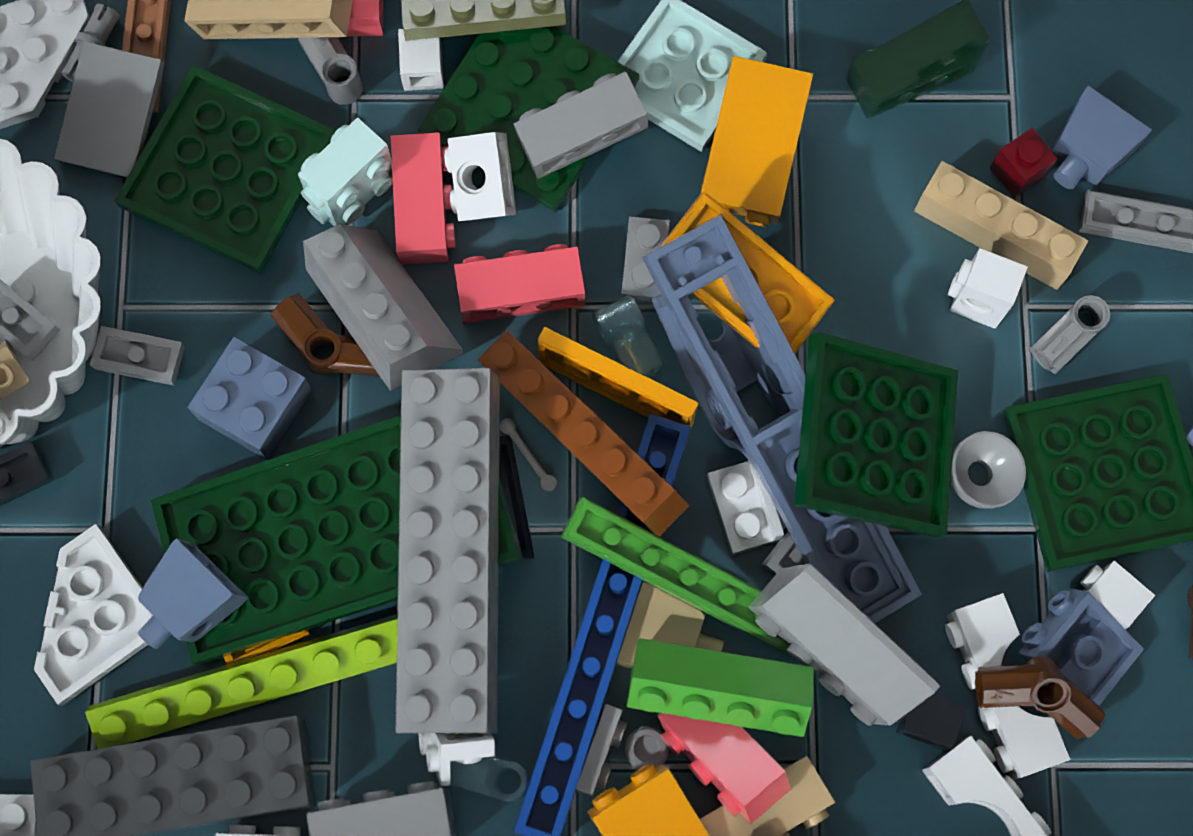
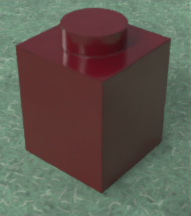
M1031 128L1001 148L990 169L1013 198H1016L1045 178L1057 161V157L1036 131Z

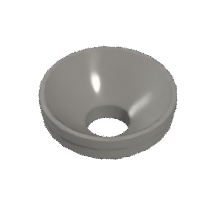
M983 431L966 437L955 447L952 454L951 485L963 501L977 508L993 509L1012 502L1021 492L1026 478V466L1020 450L1010 439L996 432ZM973 462L981 463L988 471V481L984 486L975 485L968 476L969 466Z

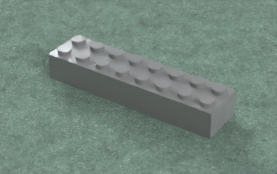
M490 368L402 370L396 733H497L500 378Z

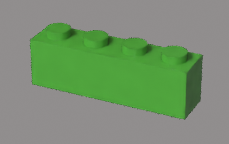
M638 638L631 671L627 707L804 737L813 706L814 667Z

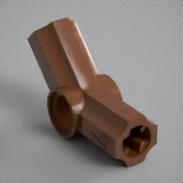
M300 293L288 296L278 303L277 307L270 313L272 319L306 359L309 368L316 374L344 373L380 377L352 336L337 335L329 330ZM320 345H329L335 349L334 353L327 359L320 360L312 356L313 351Z
M1035 657L1027 661L1025 665L978 667V671L975 672L976 697L980 708L1035 706L1037 710L1048 713L1077 740L1082 737L1090 738L1100 729L1101 722L1105 717L1103 709L1066 677L1056 662L1049 657ZM1047 682H1051L1050 684H1048V685L1045 686V687H1040L1041 685H1043V684H1045V683H1047Z

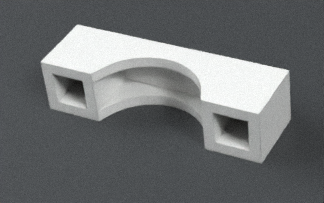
M1003 593L954 610L947 615L949 623L945 625L946 633L953 648H959L965 662L961 666L962 674L967 686L971 690L975 689V672L978 671V667L1001 666L1007 647L1020 634ZM978 706V714L986 731L992 730L998 747L994 748L996 761L1003 773L1008 772L1012 780L1070 760L1054 718L1032 715L1018 706L980 708Z
M972 736L963 738L954 745L952 750L944 752L922 769L948 806L966 802L983 805L991 809L1003 820L1011 836H1049L1051 834V830L1043 818L1036 812L1030 814L1020 801L1023 798V793L1018 785L1009 776L1002 777L992 763L996 761L995 756L982 740L978 739L975 742Z

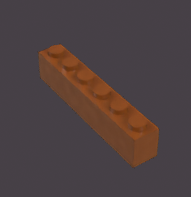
M508 330L480 356L478 361L485 368H490L500 378V383L658 537L689 507V504Z

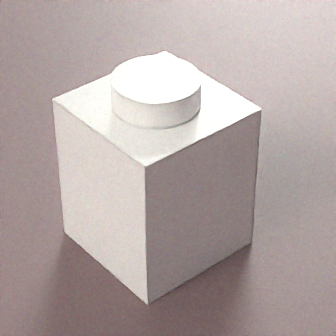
M398 29L400 76L404 91L443 89L441 38L405 41L403 29Z
M1115 561L1103 568L1095 565L1080 582L1085 588L1083 591L1090 592L1124 629L1133 623L1155 596Z

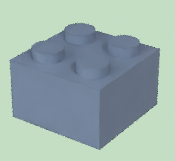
M233 337L187 408L199 421L264 459L269 460L313 390L305 377Z

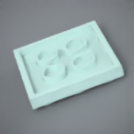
M661 0L618 62L639 73V81L634 88L647 112L648 120L703 152L715 134L733 56L765 62L767 52L681 0Z

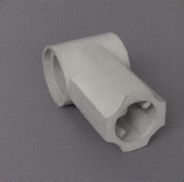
M337 37L298 38L300 45L325 84L329 97L334 102L344 105L354 103L359 99L363 91L361 78L355 61L348 56ZM339 77H349L346 81L335 82Z
M1089 295L1079 299L1030 347L1029 350L1033 354L1034 359L1044 369L1056 374L1107 325L1111 314L1109 306L1098 296ZM1085 310L1091 313L1094 317L1095 325L1092 327L1084 325L1079 319L1078 311Z

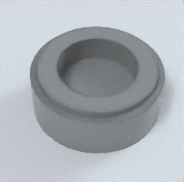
M641 727L629 735L625 744V756L632 767L638 770L650 763H653L656 767L666 761L669 748L662 740V733L653 727Z

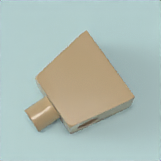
M643 582L621 647L617 665L632 668L638 638L719 652L722 651L724 641L700 633L705 613Z

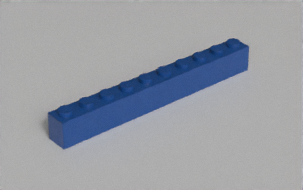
M650 414L637 455L673 487L691 426ZM621 501L617 515L655 534ZM602 560L514 830L515 833L524 836L562 835L642 585V579L605 560Z

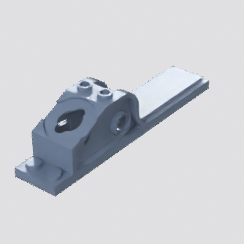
M718 215L642 257L661 293L652 298V302L660 321L663 323L685 381L716 434L726 445L741 451L756 470L805 563L811 564L874 624L921 596L922 593L886 526L794 506L806 375L722 216ZM721 277L733 301L739 303L748 320L745 323L751 328L760 347H754L724 321H722L723 333L717 340L706 338L696 319L698 314L691 303V300L694 299L691 293ZM755 381L771 405L783 415L760 429L753 417L748 416L736 392Z

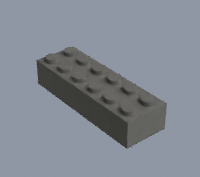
M297 715L30 760L37 836H149L316 807L305 719Z

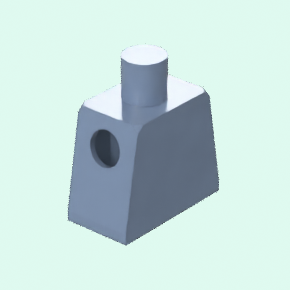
M1088 85L1075 104L1052 149L1057 160L1062 163L1054 173L1055 180L1067 189H1074L1082 177L1093 185L1100 184L1139 148L1152 129Z
M176 538L139 593V602L153 616L138 631V634L148 645L155 649H159L171 634L178 640L195 642L245 603L249 597L194 543Z

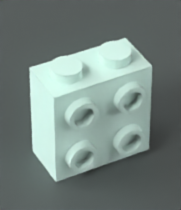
M358 117L349 126L347 124L341 126L333 134L331 143L322 152L309 156L303 163L301 172L298 173L304 188L301 194L309 203L307 209L323 225L327 221L333 226L353 223L363 213L364 205L374 195L380 196L385 193L393 183L392 160L388 145Z

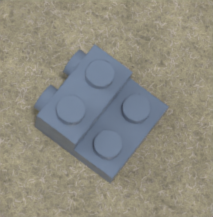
M1070 588L1069 591L1064 590L1057 593L1050 600L1048 608L1051 613L1042 624L1035 623L1024 632L1022 642L1025 645L1018 654L1026 662L1040 656L1051 658L1066 677L1100 705L1144 648L1090 592Z

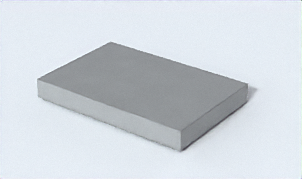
M83 41L54 159L127 178L144 149L165 62L160 59Z

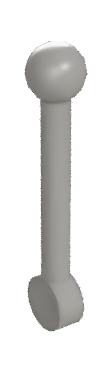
M511 418L503 419L500 422V430L505 434H509L541 480V489L544 492L554 491L557 486L556 478L546 474L515 430V421Z

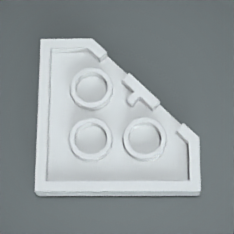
M18 0L0 6V129L36 118L41 113L46 104L44 98L54 81L58 83L60 80L61 72L72 55L71 52L76 45L74 39L79 32L83 33L91 18L85 0Z
M97 524L60 548L56 565L59 567L54 591L50 592L43 625L46 627L41 651L37 652L34 666L35 672L57 705L60 706L68 703L148 645L138 634V631L153 616L138 600L139 593L143 587L102 528Z

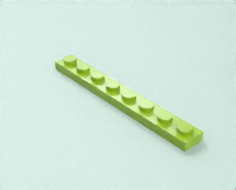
M398 614L87 706L85 714L97 748L101 749L127 744L397 663Z

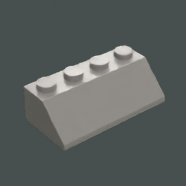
M338 224L303 241L307 272L390 391L402 386V370H433L463 354L462 347L377 230Z
M811 564L781 568L748 607L758 616L755 622L762 630L773 637L780 636L789 645L787 652L791 657L803 666L810 664L821 675L819 682L836 696L842 694L853 704L850 708L851 712L869 726L872 724L892 725L934 694L940 687L931 676Z

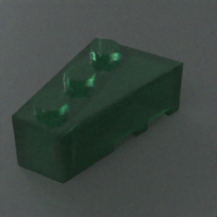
M962 0L874 50H866L857 55L851 62L846 80L866 118L869 119L973 74L990 38L970 1Z

